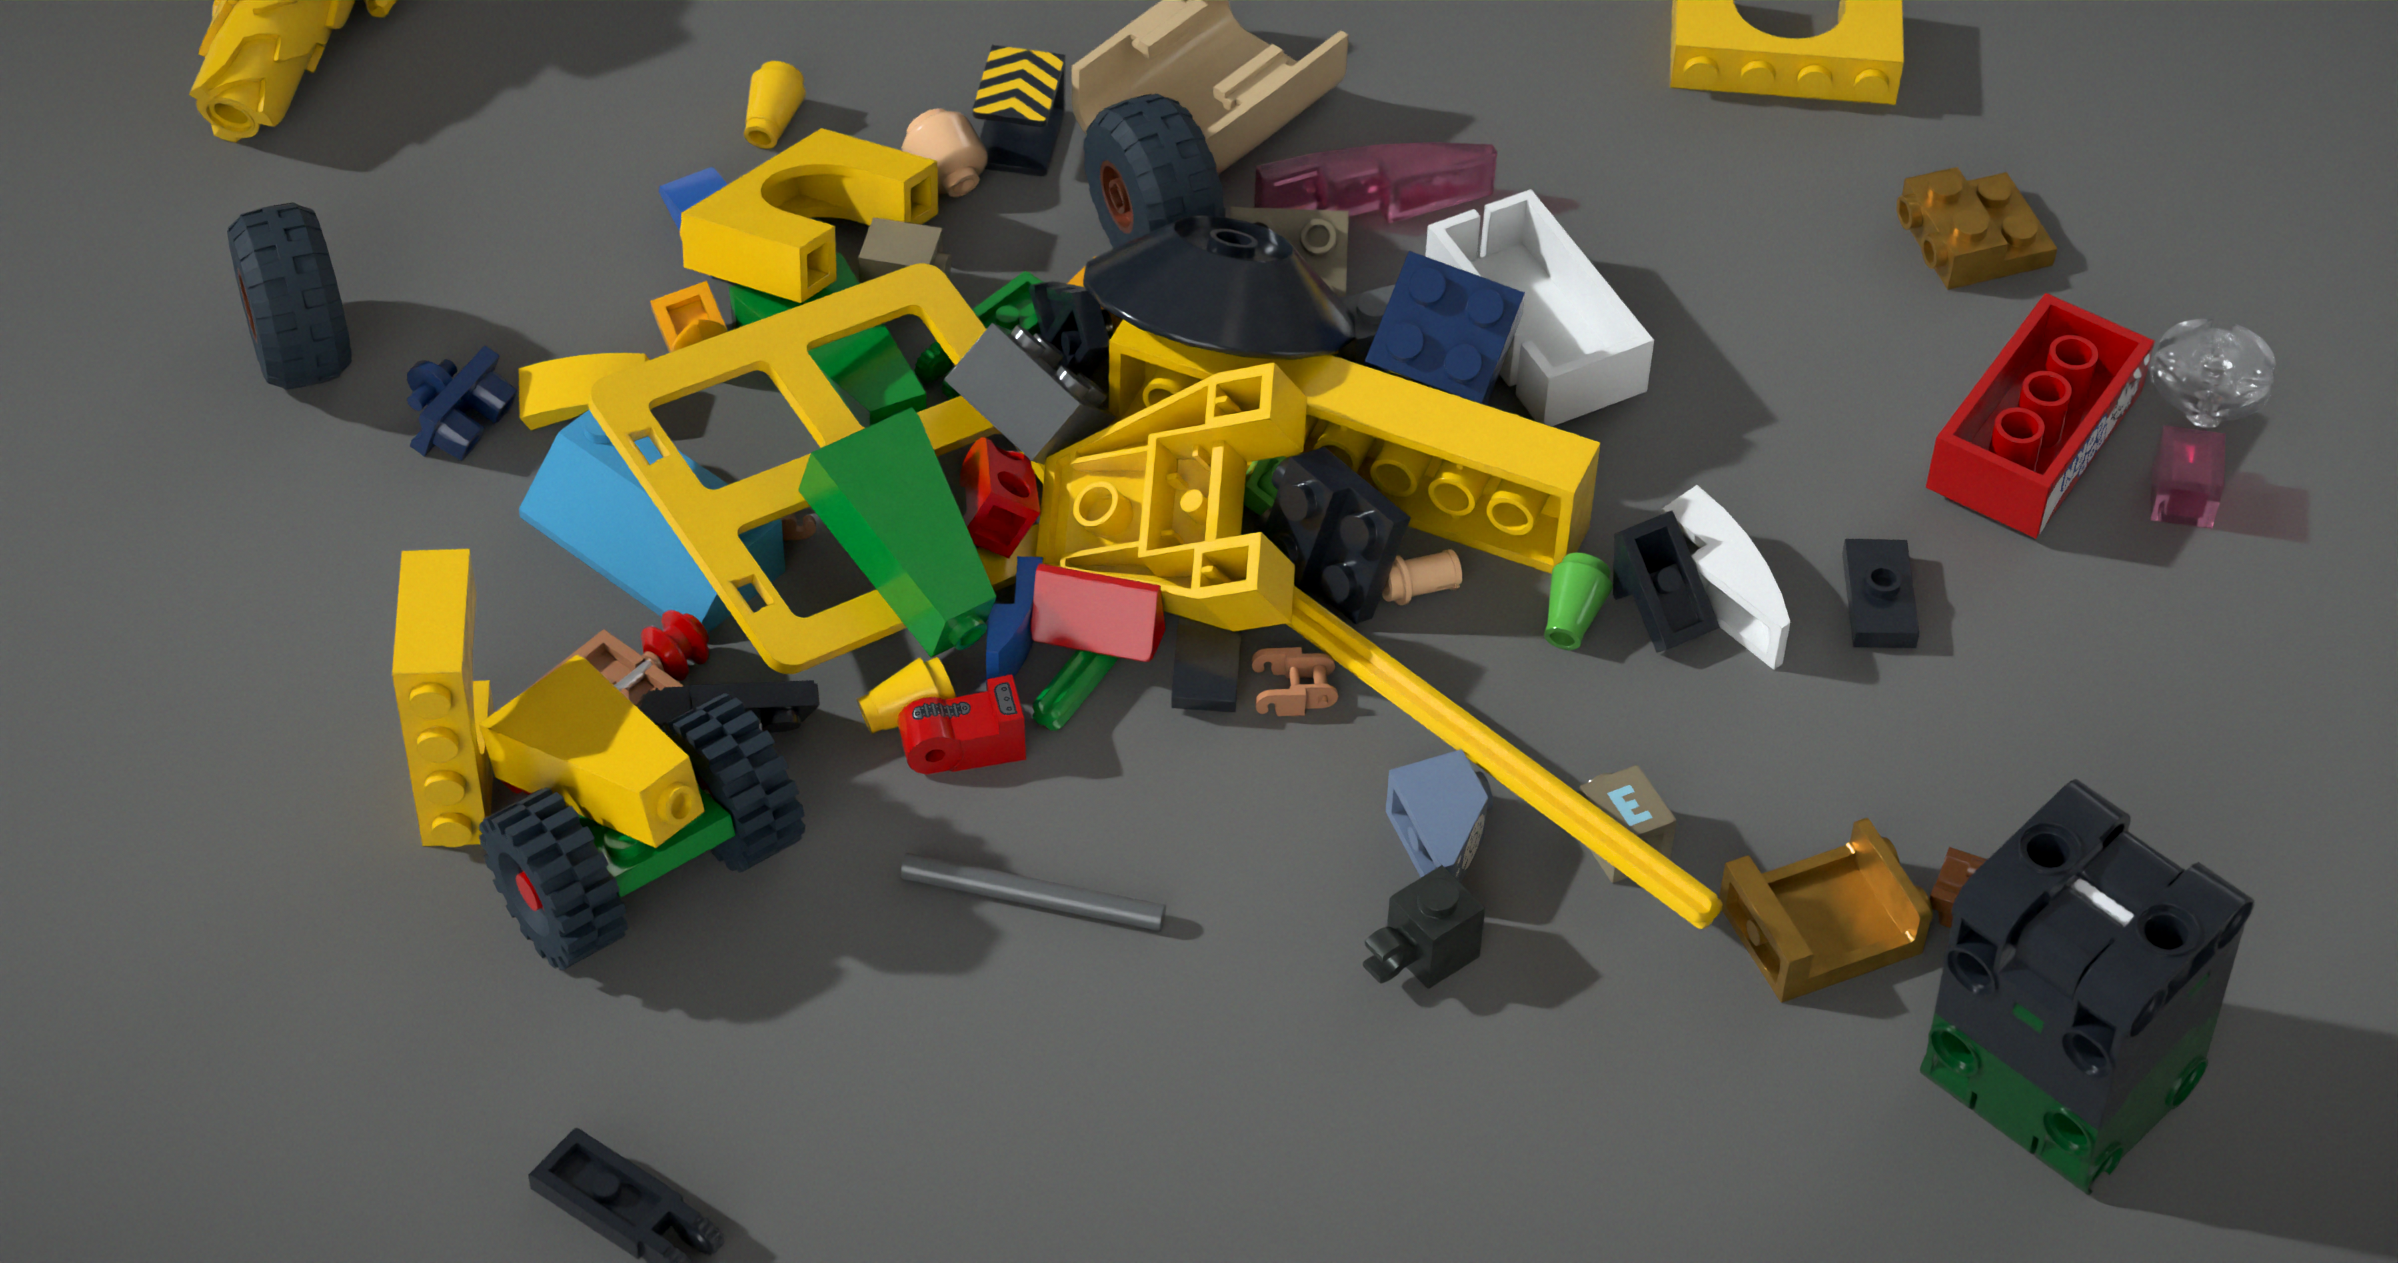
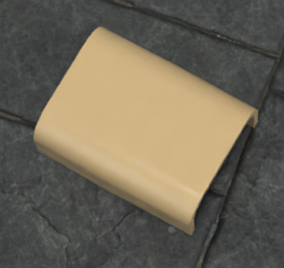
M1162 0L1072 65L1073 112L1080 127L1087 135L1086 130L1098 112L1111 105L1134 97L1157 93L1174 99L1182 107L1187 108L1197 126H1200L1209 150L1213 154L1217 173L1220 174L1276 133L1344 79L1347 66L1348 34L1340 30L1297 62L1284 54V50L1274 44L1269 45L1245 30L1234 18L1228 0Z

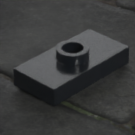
M1845 539L1842 556L1853 647L1916 648L1919 638V626L1907 540Z

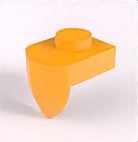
M707 281L650 301L652 312L669 353L728 332Z

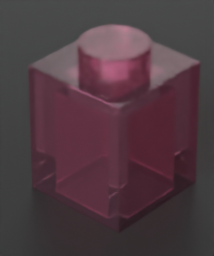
M2163 425L2152 466L2150 520L2212 529L2224 489L2225 433Z

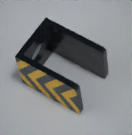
M992 45L973 105V117L985 120L980 135V140L986 148L988 157L984 169L1040 177L1047 175L1066 110L1065 54Z

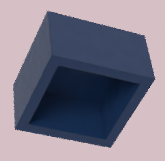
M1409 251L1366 357L1365 366L1487 406L1523 315L1525 292Z

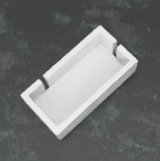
M1531 189L1485 205L1480 251L1481 258L1476 259L1481 216L1475 209L1428 225L1426 257L1525 292L1523 315L1499 374L1509 387L1516 385L1515 395L1536 422L1552 427L1647 392L1654 339Z

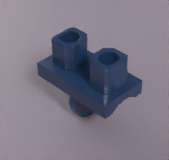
M484 345L454 379L452 377L457 373L458 369L449 359H444L439 365L426 360L418 361L408 371L407 381L413 391L407 398L408 404L416 411H421L428 405L420 414L419 422L422 430L411 440V448L425 457L436 445L461 461L467 457L481 439L484 430L483 426L465 414L468 409L472 407L493 423H498L512 407L517 394V390L510 383L494 372L500 355Z

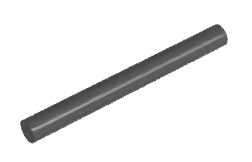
M911 853L905 854L901 867V879L1157 931L1162 930L1166 914V905Z

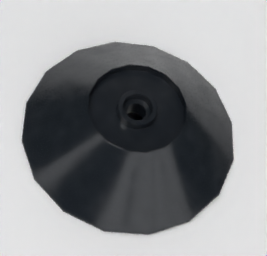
M1205 215L1184 217L1112 248L1089 260L1085 266L1083 285L1102 308L1141 330L1190 347L1247 358L1297 360L1333 354L1352 342L1356 336L1354 314L1299 252L1281 235L1246 221Z

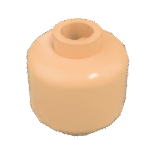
M942 108L926 111L916 117L906 130L907 135L902 144V151L937 160L938 195L948 193L951 197H959L973 190L979 183V175L983 172L988 157L986 148L969 119L960 112L946 111Z

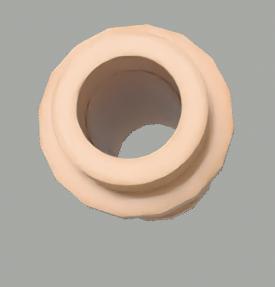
M1452 549L1407 560L1397 555L1382 592L1383 598L1387 602L1395 601L1398 605L1409 604L1413 596L1447 589H1459V584L1462 583V570L1458 556Z

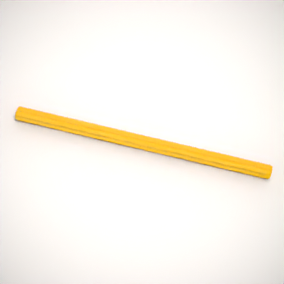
M1296 586L1293 587L1291 623H1286L1289 627L1324 653L1331 656L1335 661L1454 749H1462L1469 760L1699 929L1709 927L1714 918L1720 914L1723 904L1718 899L1716 893Z

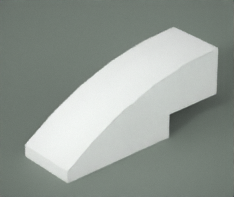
M1696 485L1663 507L1661 514L1673 510L1720 628L1775 670L1783 664L1790 628V619L1782 593L1767 562L1747 533L1720 504Z

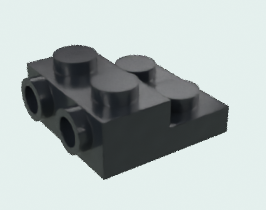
M1326 447L1286 458L1278 465L1272 475L1271 483L1278 490L1273 506L1258 518L1254 525L1253 533L1262 532L1295 565L1294 586L1302 592L1313 588L1355 624L1372 619L1411 517Z

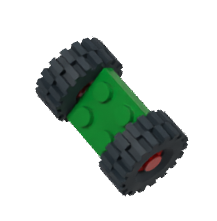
M725 693L718 695L663 724V727L660 728L689 756L705 811L657 848L578 814L572 806L566 808L564 798L557 792L553 794L551 789L546 787L490 815L480 823L479 829L482 832V835L479 836L480 844L487 852L484 855L486 865L495 875V879H493L494 885L498 893H503L508 903L505 907L512 918H517L522 934L527 940L531 938L534 942L535 950L542 959L547 957L549 965L555 969L559 967L560 970H565L623 938L626 935L624 931L628 930V922L623 917L626 914V908L620 898L710 849L719 862L724 860L728 869L732 871L738 870L740 873L802 839L801 834L805 833L806 825L800 818L804 817L805 814L803 805L795 798L799 794L797 785L794 780L789 779L785 771L789 767L783 755L778 756L774 750L773 744L775 741L768 730L762 732L759 728L758 717L751 710L745 712L744 704L738 698L731 699L730 694Z

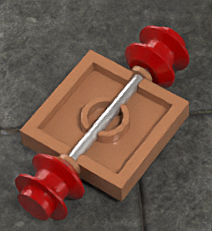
M668 610L661 618L663 631L653 626H648L642 630L643 655L638 654L603 629L542 678L573 656L579 655L588 660L622 694L636 705L641 700L640 697L644 693L646 694L649 689L654 691L656 688L662 690L664 687H684L678 681H682L688 676L687 660L701 665L709 659L707 645L709 643V636L702 623L693 615ZM502 781L503 784L514 793L520 794L521 792H524L527 795L532 794L514 785H511L505 781Z

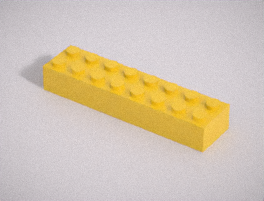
M1122 320L1109 340V411L1116 416L1109 426L1216 373L1275 362L1307 397L1303 453L1326 447L1410 516L1409 527L1552 574L1554 566L1562 562L1564 556L1570 553H1577L1590 528L1600 442L1332 355L1297 360L1239 357L1190 347L1141 330L1125 320ZM1298 454L1288 455V456H1284V457L1288 458V457H1290V456H1295V455H1298ZM1247 462L1246 472L1252 462Z

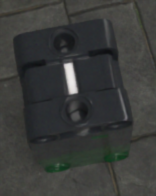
M2074 779L2063 786L1971 875L1959 891L1952 906L1953 921L1947 950L1944 954V966L1932 1026L1928 1033L1927 1051L1920 1066V1073L1969 1109L1973 1110L1975 1108V1113L2029 1153L2034 1154L2036 1152L2037 1159L2082 1192L2090 1195L2093 1191L2089 1186L2104 1171L2111 1175L2120 1160L2171 1109L2177 1108L2187 1099L2204 1075L2208 1066L2207 1054L2245 923L2251 915L2255 900L2200 862L2184 870L2129 832L2131 822L2129 814L2079 780Z

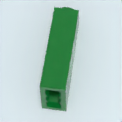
M840 252L836 254L837 280L803 303L740 284L729 287L732 330L860 283ZM884 323L808 351L856 420L865 428L911 407L916 413L927 409L926 392Z
M911 407L811 452L798 491L928 655L932 658L953 647L957 650H963L977 642L987 630L986 621L997 596L916 411Z

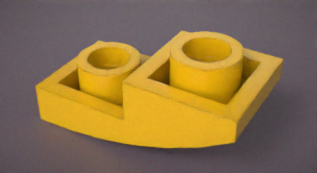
M600 353L559 358L518 368L520 419L530 430H534L580 416L589 410L588 398L595 381L650 359L646 354Z

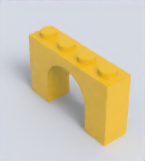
M1672 0L1670 88L1896 105L1904 63L1902 0H1840L1838 25L1824 34L1801 39L1777 37L1754 28L1737 12L1734 0Z
M821 128L682 212L680 237L683 245V266L690 270L803 303L837 280L835 226L810 218H842L870 225L873 217L922 225L938 214L937 160Z
M470 549L408 550L401 553L392 677L422 846L460 847L463 845L480 844L479 836L482 835L479 829L480 823L491 815L493 768L479 723L495 713L490 680L473 681V644L477 592Z

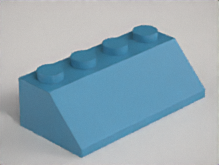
M590 410L558 432L519 507L520 518L660 617L668 610H675L682 614L688 613L696 617L705 627L707 633H709L732 615ZM648 436L634 441L649 464L663 458ZM679 451L704 487L715 490L729 485ZM780 519L738 535L771 583L785 572L783 531ZM752 583L737 588L746 602L758 594Z

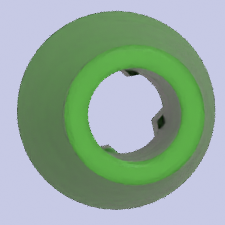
M1570 553L1564 556L1562 562L1552 569L1548 623L1544 632L1545 639L1551 645L1563 650H1575L1580 647L1584 634L1613 589L1612 582L1609 579L1611 575L1610 568L1601 559L1586 553Z

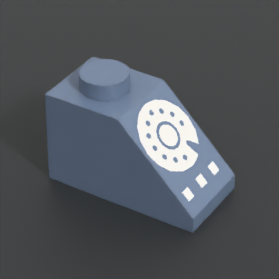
M1462 749L1389 770L1386 813L1420 877L1443 865L1461 883L1484 839L1487 810L1493 806L1492 792L1486 776L1481 771L1474 772Z

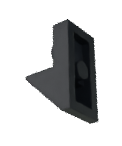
M1673 510L1614 534L1612 591L1614 599L1617 600L1633 594L1656 653L1668 650L1720 628Z

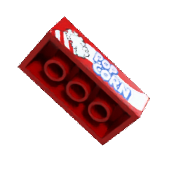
M2045 292L1937 435L1926 488L2037 539L2142 393L2155 340Z

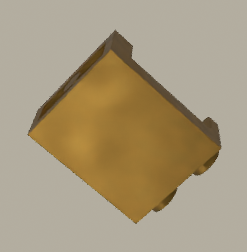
M1867 817L1854 822L1850 841L1846 845L1762 874L1749 855L1726 862L1719 899L1723 904L1722 911L1781 1003L1922 954L1929 925L1933 919V910L1928 895L1922 887L1913 885L1900 865L1893 843L1887 837H1881Z

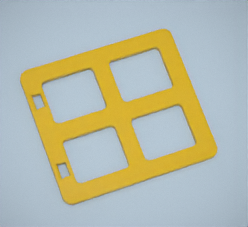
M918 263L604 376L595 381L591 387L588 398L590 412L764 662L777 672L783 674L802 672L907 627L877 589L810 617L801 618L794 615L738 535L810 507L798 491L810 454L722 488L708 489L698 480L650 409L746 373L763 371L772 379L820 448L864 429L865 427L859 424L808 351L895 318L913 314L923 321L956 366L986 331V328L945 273L933 265ZM962 396L917 412L937 457L976 442L981 437L986 438L994 434H1002ZM648 436L663 458L649 464L634 441ZM1031 461L1032 469H1034L1035 474L1043 483L1045 465ZM1039 523L1031 526L1009 559L982 547L976 549L994 592L1016 583L1017 556L1036 557ZM752 583L767 606L754 613L737 588Z

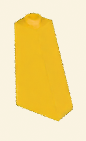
M579 655L570 658L479 723L496 778L530 793L545 787L550 788L553 794L557 792L564 798L566 808L572 806L578 814L654 848H657L705 811L689 756L588 660Z

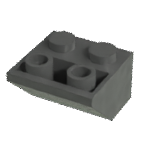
M992 323L944 379L1031 461L1045 465L1046 457L1105 429L1116 418L1102 405L1108 396L1096 383L1081 372L1076 376L1066 367L1060 366L1058 363L1064 357L1061 351L1036 332L1033 336L1019 325L1012 331Z

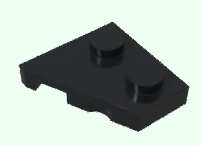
M1056 281L1031 284L1029 292L1041 334L1064 355L1058 364L1066 367L1076 376L1081 372L1090 378L1108 352L1109 340L1114 334L1109 312L1101 309L1100 304L1085 287Z

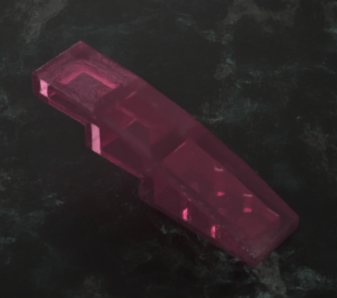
M1445 142L1382 144L1317 152L1256 166L1254 208L1349 211V217L1379 209L1389 224L1492 195L1494 191L1497 150L1493 144Z

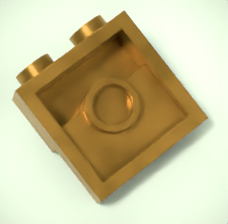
M1954 167L1905 178L1902 196L1898 197L1896 203L1898 219L1905 230H1910L1921 247L1926 265L1930 269H1935L1947 290L2054 265L2057 247L2007 172L1967 181L1960 169Z

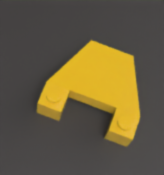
M1275 362L1219 372L1046 457L1036 557H1043V564L1160 585L1163 611L1234 632L1291 623L1295 565L1262 532L1241 535L1247 462L1303 453L1307 397Z

